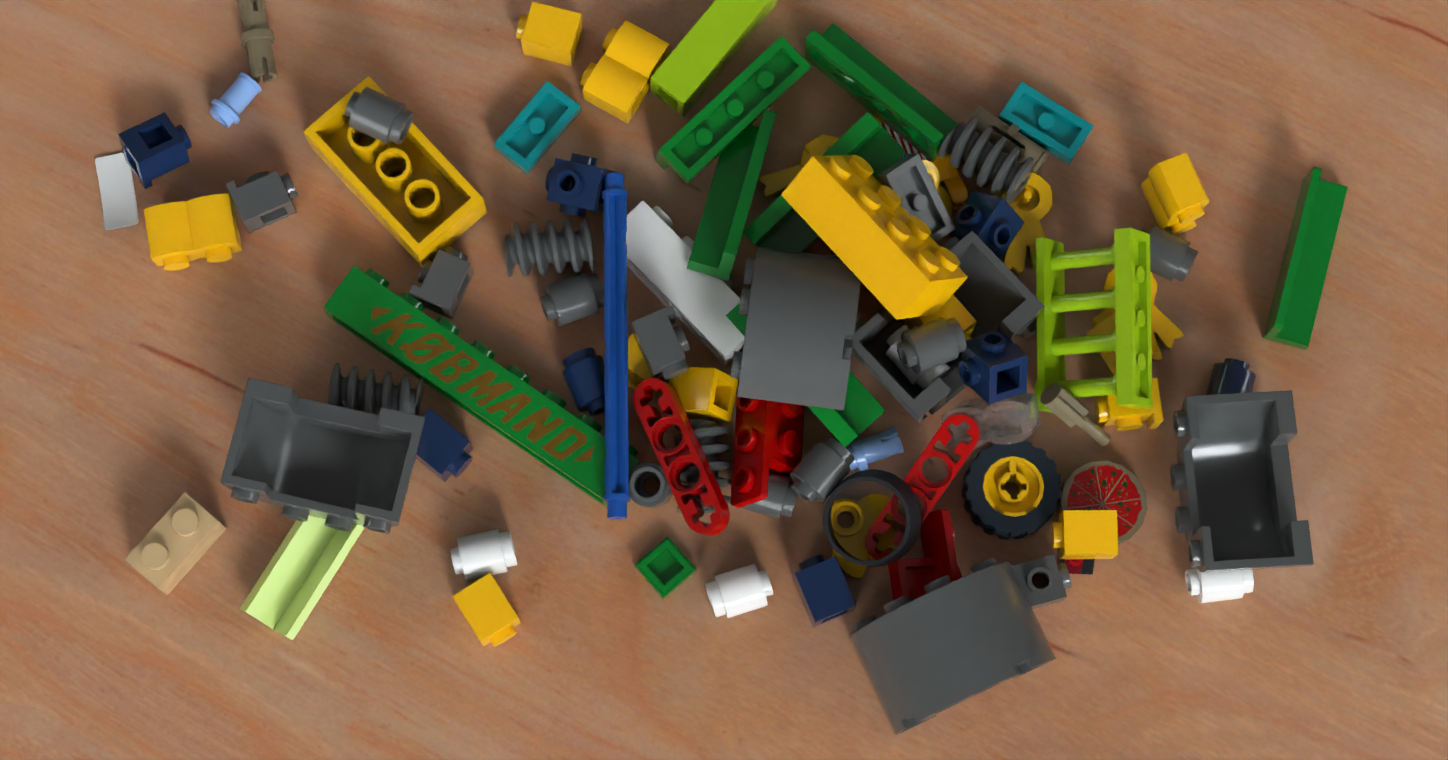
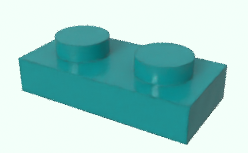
M546 81L493 144L494 149L528 175L581 112V106L549 81Z
M1022 81L998 117L1009 126L1014 123L1020 127L1019 132L1045 150H1049L1052 155L1069 165L1094 127Z

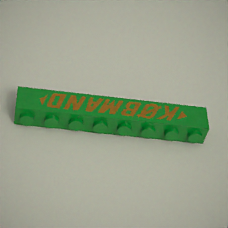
M353 266L323 307L330 319L419 380L422 377L426 385L607 508V502L604 501L606 447L605 436L599 433L602 429L600 424L583 413L577 418L565 410L564 407L567 403L554 392L545 389L543 393H540L528 384L531 378L517 367L510 364L505 369L493 361L496 355L489 348L476 340L470 345L457 335L460 330L445 318L439 316L435 321L424 314L422 311L425 306L406 292L400 297L389 290L387 287L390 283L376 271L369 268L364 273ZM630 444L629 473L640 464V460L635 457L638 451Z

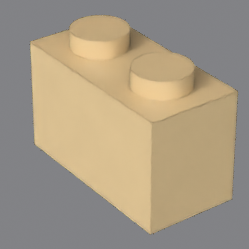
M184 492L124 560L156 588L168 595L227 528Z

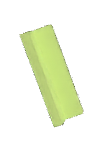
M309 515L307 522L296 520L240 609L274 631L293 640L364 530L363 526L352 524L351 531H342L325 526L326 519Z

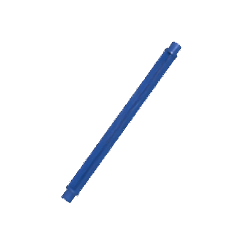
M608 173L605 175V190L602 191L606 447L604 501L607 502V519L623 520L627 519V502L630 501L626 244L628 191L624 190V174Z

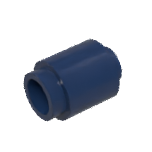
M594 348L582 349L566 357L562 361L565 368L562 374L578 411H588L590 416L605 412L603 357L597 355Z
M1226 358L1223 363L1213 365L1205 395L1252 393L1256 375L1249 370L1250 365L1246 362Z

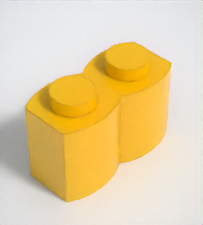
M625 20L619 29L613 27L602 45V50L605 51V54L597 64L591 62L582 75L580 84L584 86L583 97L585 101L628 124L651 87V76L670 55V44Z
M1185 152L1156 164L1149 170V177L1140 185L1159 228L1167 232L1171 231L1174 235H1180L1193 229L1197 225L1195 220L1205 214L1203 208L1210 202L1189 154Z
M229 193L207 195L188 201L164 203L143 209L150 257L157 266H163L164 270L175 271L185 269L190 266V261L199 258H206V261L210 263L224 262L232 259L233 253L242 251L236 207Z

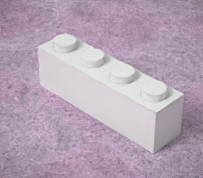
M644 200L641 201L627 214V267L666 307L673 305L676 317L726 366L733 359L734 351L740 352L743 349L745 338L726 317L741 301L730 289L733 285L730 278L727 281L687 269L694 241L688 236L681 239L670 228L673 222L660 207L655 206L651 209Z

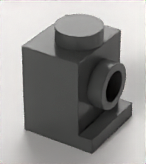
M265 171L249 177L243 186L237 187L234 181L226 184L249 233L297 213L291 199L298 197V193L288 173L280 176L278 171L270 174Z
M445 246L443 251L439 249L434 260L427 259L422 267L418 282L422 283L421 287L412 284L409 294L421 302L425 308L453 319L474 274L471 263L467 261L468 256L449 246Z
M673 305L631 322L632 333L653 378L663 375L667 380L677 377L689 369L685 361L684 352L690 350L681 326L672 327V324L676 323V312Z
M1054 554L1011 565L1032 609L1061 602L1067 597L1065 589L1071 588L1069 571L1064 562L1057 564ZM1034 574L1045 576L1047 580L1045 588L1038 589L1032 584V576Z

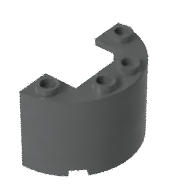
M973 231L961 241L954 236L943 246L957 256L960 261V269L968 276L953 295L977 321L970 336L972 339L986 332L1000 330L1012 341L1015 335L1019 336L1045 307ZM882 306L873 314L868 322L863 318L856 321L852 353L906 411L920 423L928 417L926 415L928 411L933 415L966 387L961 380L958 370L961 353L957 359L946 363L950 367L949 370L941 378L938 377L925 390H922L918 384L912 385L886 355L887 350L891 347L886 341L899 328L905 325V319L896 320Z
M759 246L757 247L756 258L747 257L744 284L752 286L751 289L742 288L739 315L747 316L743 352L734 351L731 378L739 379L737 397L844 411L861 281L839 257Z
M248 378L220 482L232 489L231 498L251 504H257L259 500L283 508L281 515L289 519L307 522L310 515L326 519L324 525L337 530L351 531L352 524L361 525L371 531L389 534L391 527L398 526L426 419L423 416L382 407L379 415L299 398L293 387Z
M1292 390L1186 396L1182 409L1174 411L1173 414L1174 433L1178 437V464L1171 465L1170 479L1172 489L1179 490L1180 507L1175 509V524L1178 533H1185L1190 567H1196L1200 572L1312 566L1314 562L1308 520L1297 521L1288 443L1297 434Z
M992 557L970 568L972 574L951 582L948 575L941 577L924 586L927 594L913 601H910L908 595L902 596L883 606L887 614L877 619L873 615L851 626L854 634L850 636L851 642L895 735L934 718L936 714L1004 681L1017 678L1056 659L1010 562L998 564L995 557Z

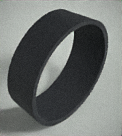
M877 469L862 470L845 478L827 500L823 515L825 534L833 549L844 559L866 566H884L904 557L917 541L922 521L919 502L909 485L898 476ZM874 481L883 484L896 494L905 511L906 528L900 544L892 553L878 560L864 561L854 557L840 545L833 532L831 509L834 499L841 489L854 482Z

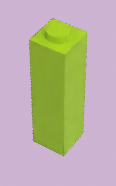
M715 0L651 76V92L682 116H685L777 5V0Z

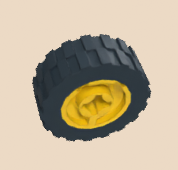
M1007 439L1006 442L1002 443L997 441L992 443L989 448L981 450L971 462L963 479L962 497L965 499L964 507L966 512L970 513L972 522L976 526L982 527L984 529L983 532L990 536L994 534L999 536V539L1005 540L1008 538L1021 539L1028 534L1032 535L1039 531L1053 516L1058 508V501L1061 499L1062 490H1060L1059 485L1061 477L1060 474H1057L1054 461L1045 455L1046 452L1043 449H1038L1027 441L1017 442L1016 439ZM1008 482H1013L1019 487V494L1011 499V495L1006 490H1002L1003 486Z

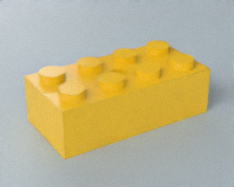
M368 76L303 132L315 153L414 260L423 267L427 259L433 260L439 249L443 251L445 246L452 244L487 213L483 197L413 122L401 144L392 141L386 144L349 127L350 117L345 115V110L354 92L361 94L368 87L386 95ZM395 172H403L397 177H391Z
M857 155L812 156L782 192L781 196L896 320L935 315L968 278L960 269V261L957 256L947 248L940 247L929 236L931 234L930 228L921 219L910 216L901 206L902 199L888 186L881 185L872 175L874 172L873 168L863 158Z

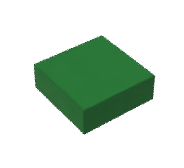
M668 536L634 565L663 600L697 570Z

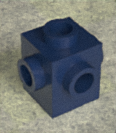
M572 153L570 161L555 158L554 167L550 168L546 177L545 186L548 191L546 200L561 203L559 212L585 217L586 209L603 213L602 191L605 190V175L618 172L596 167L597 158Z
M973 190L953 220L956 229L948 235L951 238L956 236L961 241L973 231L1001 260L1024 224V221L1003 198Z
M1000 330L986 332L979 337L966 340L967 348L961 352V361L958 365L959 375L966 386L973 389L988 404L1027 392L1028 355L1019 345L1011 341Z

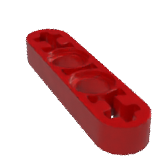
M658 378L645 379L637 385L634 391V407L685 522L696 533L705 536L718 535L725 530L729 523V508L679 396L672 385ZM655 390L663 394L658 399V403L662 412L671 416L662 418L657 408L648 405L653 399L652 391ZM671 426H679L682 431L680 444L673 449H667L663 443L665 431ZM689 464H695L699 469V479L693 487L685 488L681 484L680 474L684 467ZM700 496L705 506L715 509V512L710 515L712 523L708 524L699 520L704 515V509L700 501L689 500L690 498Z
M966 412L951 414L942 423L903 480L913 490L914 494L918 495L922 500L921 524L980 439L981 428L978 421ZM962 422H966L970 426L967 433L972 437V440L968 442L962 439L958 443L953 453L960 454L961 457L958 461H955L947 451L936 448L935 444L939 440L945 447L953 436V432L949 429L950 424L959 426ZM939 457L946 462L948 474L943 480L932 481L924 475L923 464L928 458ZM895 493L865 537L867 552L875 560L886 557L894 551V549L887 547L883 552L876 547L879 540L874 536L875 533L878 532L884 535L894 522L886 519V515L890 513L898 523L906 526V516L898 508L899 498ZM900 527L892 540L896 546L900 544L905 533L902 527Z

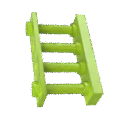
M1131 227L1114 229V243L1111 247L1064 252V243L1045 237L1036 238V251L1033 255V268L1036 273L1037 299L1045 306L1037 316V380L1034 384V396L1038 402V410L1053 413L1041 403L1040 398L1044 389L1054 382L1060 383L1075 398L1115 395L1117 405L1134 409L1153 408L1150 234ZM1110 264L1115 266V286L1112 290L1065 295L1064 269ZM1103 308L1115 309L1116 329L1113 331V334L1065 338V312ZM1108 351L1116 353V373L1113 377L1066 381L1065 355Z

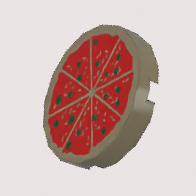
M1108 460L1091 461L1076 468L1062 485L1061 499L1058 501L1059 514L1063 510H1117L1118 545L1129 540L1143 524L1147 511L1145 491L1137 476L1123 465Z

